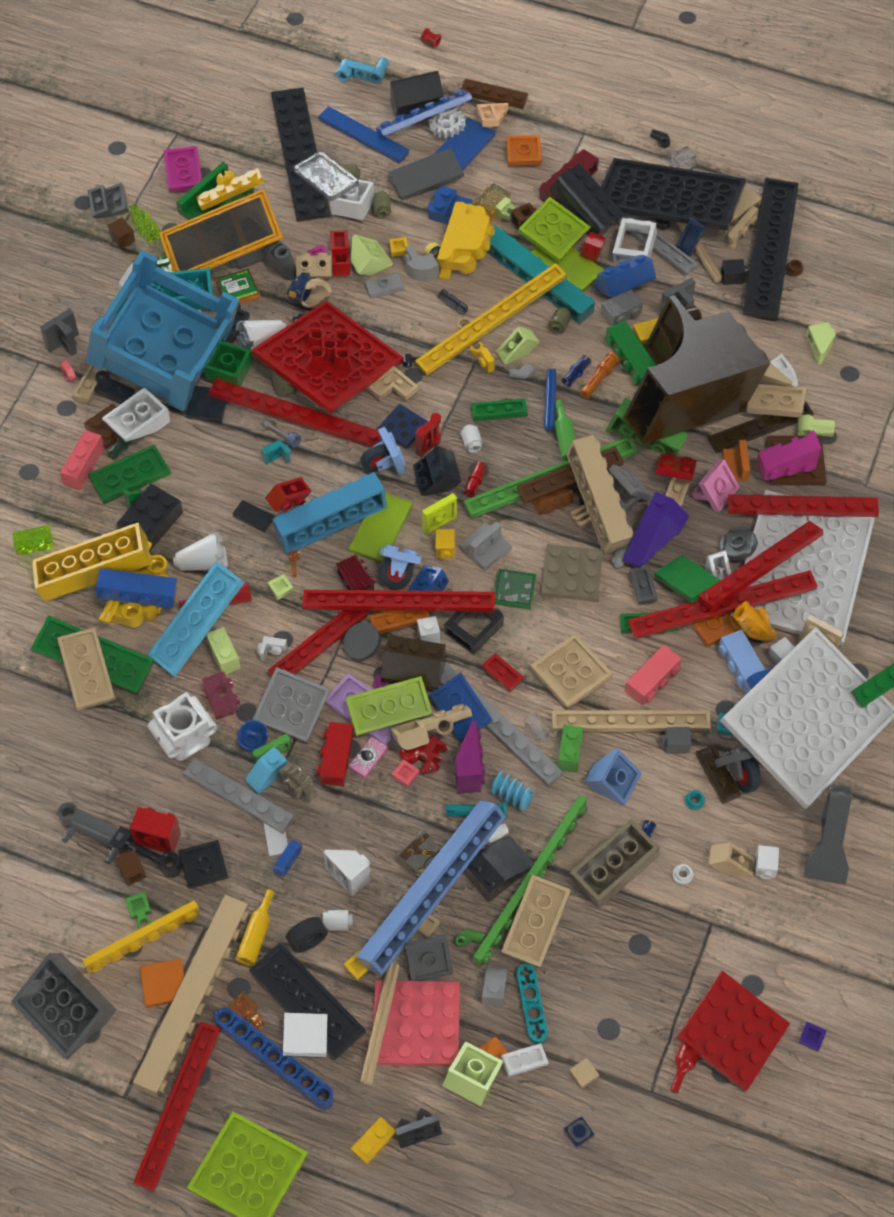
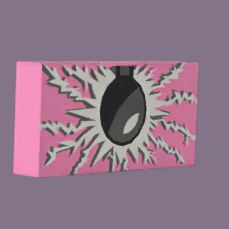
M371 736L349 765V770L366 779L388 750V746Z

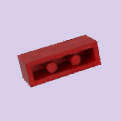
M330 722L329 728L325 729L324 741H326L325 747H321L320 758H323L322 764H318L317 776H320L321 784L344 787L354 737L353 725Z

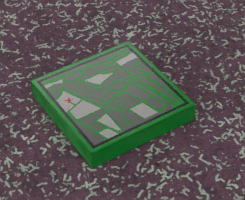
M499 568L495 587V604L531 610L536 574Z

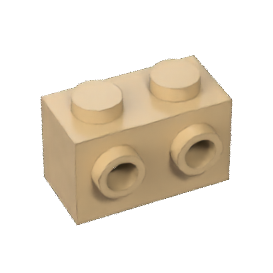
M302 253L300 256H296V276L298 277L301 273H310L312 279L332 280L331 255H328V253H318L317 256H311L309 253Z

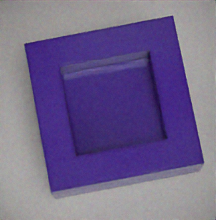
M806 1022L798 1043L818 1052L827 1030Z

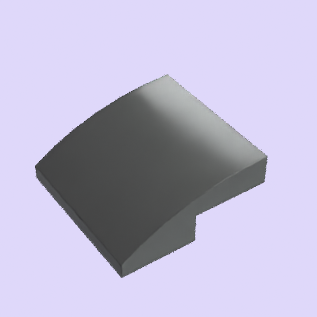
M122 182L105 188L102 184L88 190L93 218H106L129 212L125 188Z

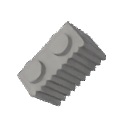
M630 289L603 302L601 314L613 326L631 317L639 316L642 312L643 303Z

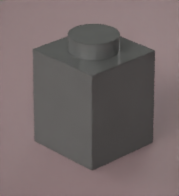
M666 727L665 735L661 736L662 747H665L666 754L690 753L692 745L690 727Z

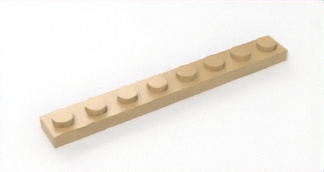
M710 710L552 711V732H563L564 724L584 727L583 732H665L666 727H690V732H710L711 730Z

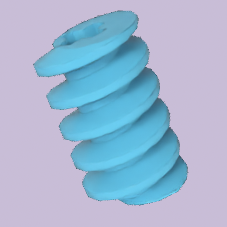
M501 770L492 782V794L497 795L499 793V798H505L507 803L512 802L514 807L519 806V810L524 811L530 805L536 792L531 794L530 786L524 790L523 782L517 786L516 778L510 782L511 775L508 774L504 778V771Z

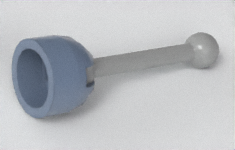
M268 420L263 421L264 427H269L283 435L290 447L296 448L300 444L301 435L295 432L287 434L271 425Z

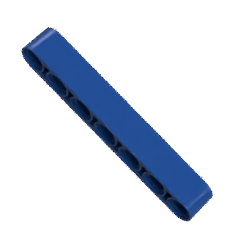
M228 1007L217 1010L215 1020L217 1027L221 1029L222 1033L317 1108L327 1110L332 1107L334 1096L330 1086L293 1057L283 1056V1050L233 1010ZM223 1017L231 1018L227 1023L220 1022ZM241 1029L247 1031L243 1036L236 1035ZM256 1042L263 1043V1046L259 1049L252 1047ZM272 1055L279 1056V1059L275 1062L269 1060ZM288 1068L296 1069L295 1073L291 1075L286 1074L285 1071ZM304 1081H311L313 1083L308 1088L302 1086ZM321 1094L329 1095V1098L325 1101L318 1099Z

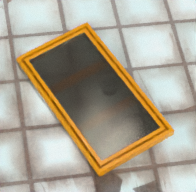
M264 189L159 233L167 258H170L173 272L205 268L212 269L283 239V234H281Z

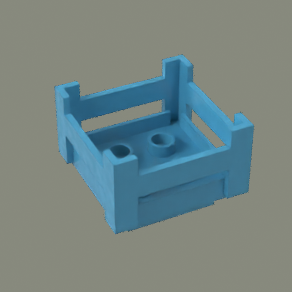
M141 250L133 263L132 272L103 318L99 317L91 329L86 363L100 370L105 368L142 388H146L148 391L168 400L167 404L184 412L192 398L195 384L221 341L225 342L229 336L240 300L224 291L221 297L218 298L157 267L158 258ZM153 281L216 312L215 319L153 288ZM129 296L128 300L124 304L123 308L119 312L118 316L114 320L108 332L105 333V330L109 326L110 322L114 318L115 314L119 310L125 298Z

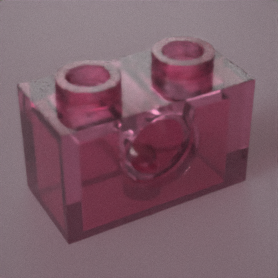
M224 671L202 678L203 687L216 720L238 713L237 705L240 704L237 693L233 694L231 690L234 688L230 677H226ZM222 693L226 694L225 696H222V697H221V696H218L219 694H222Z

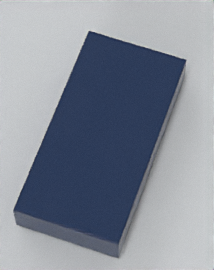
M690 218L676 247L687 256H692L706 226L696 219Z

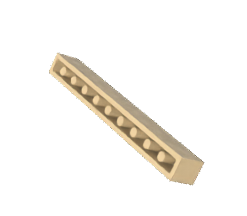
M225 894L133 1081L134 1089L158 1098L160 1092H165L169 1082L167 1078L170 1073H174L178 1062L176 1059L186 1049L187 1042L185 1040L188 1034L192 1035L195 1030L196 1023L194 1022L197 1016H201L205 1009V1004L203 1003L206 997L210 998L215 987L212 984L215 978L219 979L224 968L222 964L224 960L229 959L232 953V948L230 947L233 941L237 942L241 934L239 928L249 918L250 912H248L247 903Z

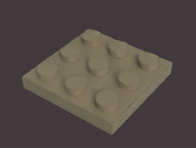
M547 544L541 596L598 602L603 550Z

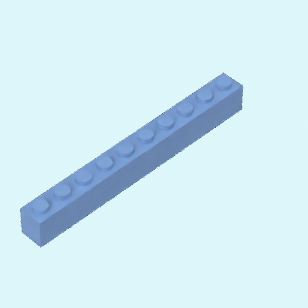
M482 800L478 802L358 953L356 958L367 970L383 975L405 947L404 943H408L500 826L506 816L495 803Z

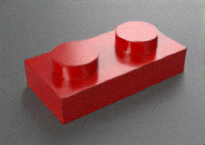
M496 653L482 664V669L509 693L523 681L524 677Z

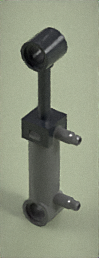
M65 802L58 808L60 822L63 827L67 828L62 837L63 842L67 843L77 830L111 847L105 860L108 864H111L118 854L129 849H135L136 853L159 863L162 873L166 877L175 878L181 873L182 865L177 853L167 851L159 855L134 843L130 830L122 826L119 828L88 814L78 809L74 803ZM70 813L73 814V815H72L71 817H69V818H66V817H65L67 814H70ZM170 862L175 863V865L172 867L166 866Z

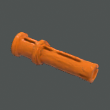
M608 352L603 362L597 365V371L580 391V395L583 398L589 399L602 380L612 373L614 366L620 363V358L615 353Z

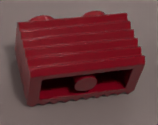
M354 555L336 563L337 574L347 590H374L375 579L371 573H367V566L363 559L359 560L357 555Z

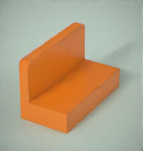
M739 440L737 448L723 449V459L726 461L736 481H748L751 470L747 441Z

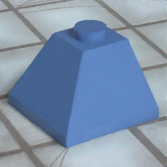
M614 749L592 766L585 782L596 793L621 805H625L642 772L619 749Z

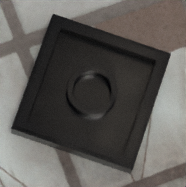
M195 386L186 412V418L222 423L227 401L209 396V387Z
M219 840L179 850L188 889L228 879Z

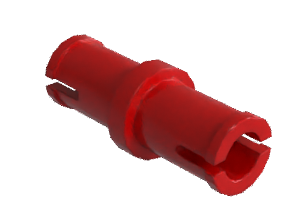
M482 462L475 464L472 474L468 477V484L464 489L465 495L468 492L467 497H474L478 486L483 482L482 477L487 466H483L484 463Z

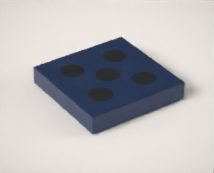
M398 404L377 429L385 427L388 433L392 432L396 443L407 449L416 439L415 433L420 426H424L428 421L403 405Z

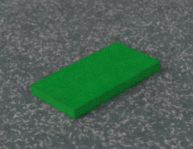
M154 444L89 473L88 477L103 504H106L124 496V490L133 491L134 489H140L171 475V471Z

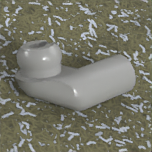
M528 363L520 370L511 368L509 377L527 379L535 372V366L532 363Z
M628 547L619 549L614 553L612 562L615 568L624 565L623 558Z

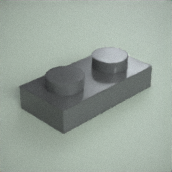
M649 566L630 569V576L638 605L657 602L658 597Z

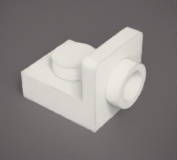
M264 636L257 650L261 661L265 662L267 652L277 656L281 654L286 655L288 650L287 639Z

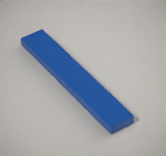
M329 106L318 116L319 121L399 164L409 154V149L377 134L376 131Z

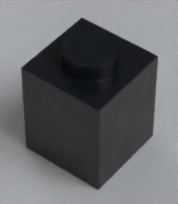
M743 259L722 261L721 274L723 276V285L744 284L745 277L748 276V267L744 265Z

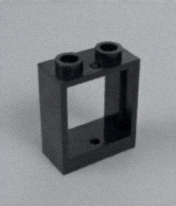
M495 608V612H482L493 621L476 638L457 625L469 612H456L444 624V633L474 655L503 626L504 615L499 609Z

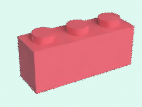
M87 430L83 432L60 472L63 485L81 490L88 478V474L92 471L104 450L102 435Z
M663 645L626 682L625 692L642 706L647 701L651 702L656 696V692L668 684L669 678L672 675L676 676L680 672L682 658Z

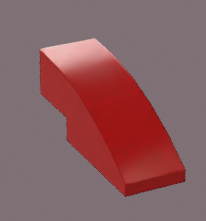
M330 231L333 277L350 276L348 231Z

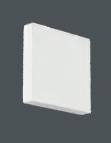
M284 1013L283 1056L326 1057L327 1014Z

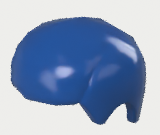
M256 720L243 723L237 735L240 748L246 752H253L264 746L268 739L266 726Z

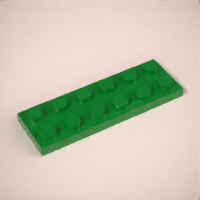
M48 615L31 647V651L64 665L57 638L83 631V629ZM98 636L111 684L138 695L155 662L154 659Z

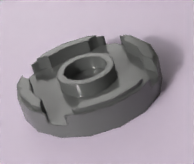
M747 527L733 528L729 530L727 535L724 534L721 538L720 550L726 551L729 560H744L755 552L758 545L757 537Z
M365 622L353 625L345 634L343 640L344 649L355 660L363 661L374 656L381 645L378 629Z

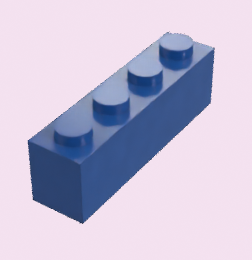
M100 568L96 585V598L121 601L123 603L130 602L141 605L160 606L162 608H174L177 578Z

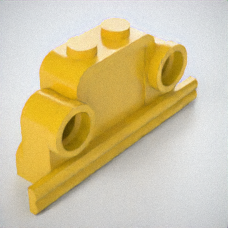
M455 202L437 257L441 266L440 280H449L452 270H459L463 274L473 272L477 267L476 260H481L486 256L487 251L490 249L491 237L495 233V227L492 226L484 207L465 204L464 202Z
M148 541V546L150 550L152 543ZM150 555L151 565L131 571L133 573L168 577L167 560L161 555ZM108 600L98 621L106 624L119 623L136 628L143 623V620H156L165 608Z

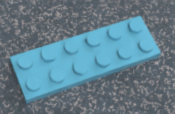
M216 561L147 655L153 658L170 674L176 676L245 582Z

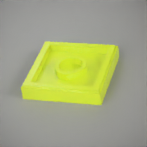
M454 493L422 510V531L425 535L434 532L436 529L457 518V497Z

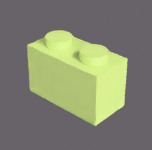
M222 627L207 633L208 646L222 676L241 669L239 657L225 628Z

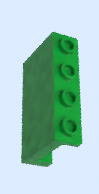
M222 162L176 202L178 213L191 220L253 194L254 188L202 211L196 197L203 192L216 188L217 176L220 173L224 176V171H229L228 165ZM230 213L201 225V229L209 233L224 219L228 218Z

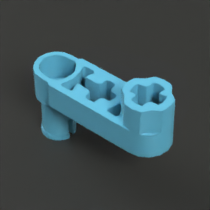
M381 57L375 67L344 59L341 61L335 75L343 82L352 77L372 83H381L385 76V70L389 65V60Z

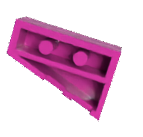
M810 431L809 436L799 440L798 437L792 439L793 442L784 446L780 443L758 452L756 463L763 480H773L781 476H791L799 472H809L816 469L821 446L815 431Z

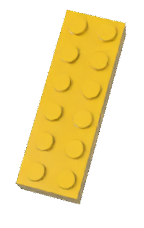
M139 523L32 560L35 589L44 602L97 584L100 568L131 572L151 565L147 535Z

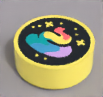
M432 242L425 248L424 254L432 253L436 259L441 246L437 242Z

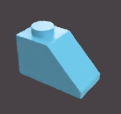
M275 747L258 759L246 777L245 782L256 794H260L280 778L281 773L279 771L287 764V760Z

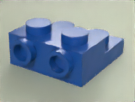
M441 186L439 190H435L433 195L434 201L428 203L427 212H429L430 220L448 225L455 202L473 204V199L457 195V190Z

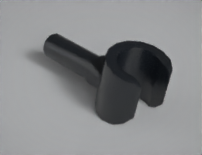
M405 354L402 366L405 368L411 367L412 362H416L415 360L421 356L412 357L411 354Z

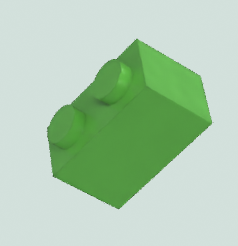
M564 724L558 768L562 771L578 772L584 727Z

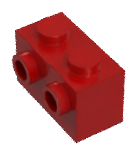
M299 477L276 484L265 499L275 513L282 510L285 512L292 507L302 506L312 491L303 478Z

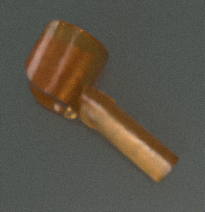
M298 550L289 552L288 555L292 568V577H297L295 562L300 560Z

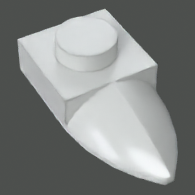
M783 354L770 361L793 382L792 386H798L796 373Z

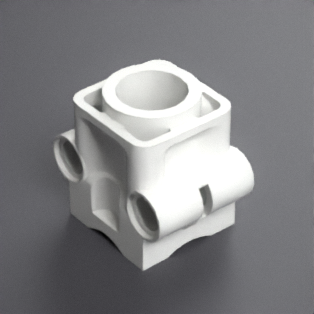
M187 692L176 698L172 703L153 712L154 719L147 726L169 758L175 757L178 761H183L210 744L209 736L218 729V726L206 712L197 697H190Z

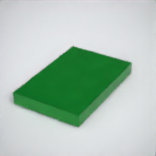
M684 555L679 556L654 572L656 579L691 603L699 600L698 595L721 581Z

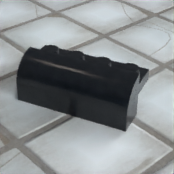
M580 163L572 169H567L550 188V192L564 208L590 226V230L587 232L588 235L590 232L602 236L613 223L624 215L621 209Z

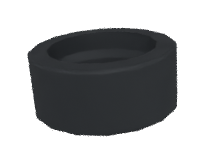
M310 917L294 925L286 934V939L295 953H301L320 944L326 938L328 930L319 917Z

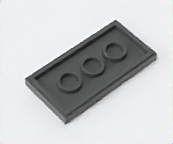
M449 148L389 171V176L401 200H405L464 177V172L452 149Z

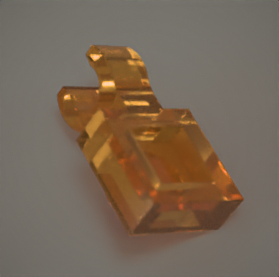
M244 991L228 1005V1008L245 1021L249 1019L258 1030L264 1025L263 1018L255 1012L259 1009L258 1005Z

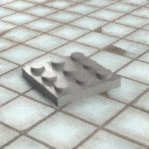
M276 667L253 720L260 721L267 728L282 734H288L292 738L308 743L331 689Z

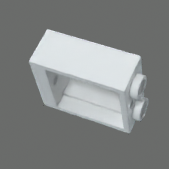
M622 218L613 250L614 263L630 261L638 255H645L650 258L657 234L656 223ZM625 231L649 234L645 250L637 251L621 248Z

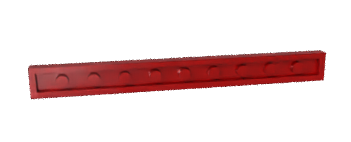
M217 378L209 390V396L370 448L382 441L379 431Z
M811 570L746 587L712 611L698 600L694 603H687L629 619L628 624L634 639L733 613L737 606L746 601L749 602L750 606L755 607L817 590L818 585Z
M304 590L302 608L303 610L495 612L496 596L495 592Z

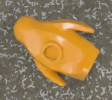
M747 601L735 608L733 617L737 623L734 622L733 626L736 630L742 629L746 636L765 642L775 640L777 633L770 624V617L765 608L758 607L757 610L750 606Z

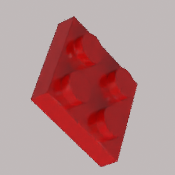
M671 453L660 454L656 474L693 481L697 460L687 456L676 457Z

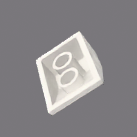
M143 388L102 417V420L127 442L157 432L170 422L168 408L146 388Z

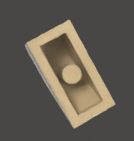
M727 842L711 846L709 865L721 873L752 878L754 876L756 858L733 843Z

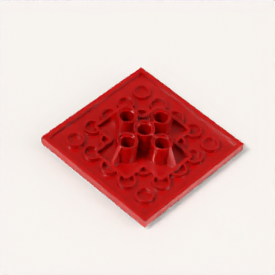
M327 300L252 349V355L329 414L375 383L393 366L397 367L402 364L404 358Z

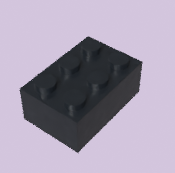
M150 484L118 520L117 527L121 529L139 523L147 535V540L152 543L150 552L182 515L181 500Z

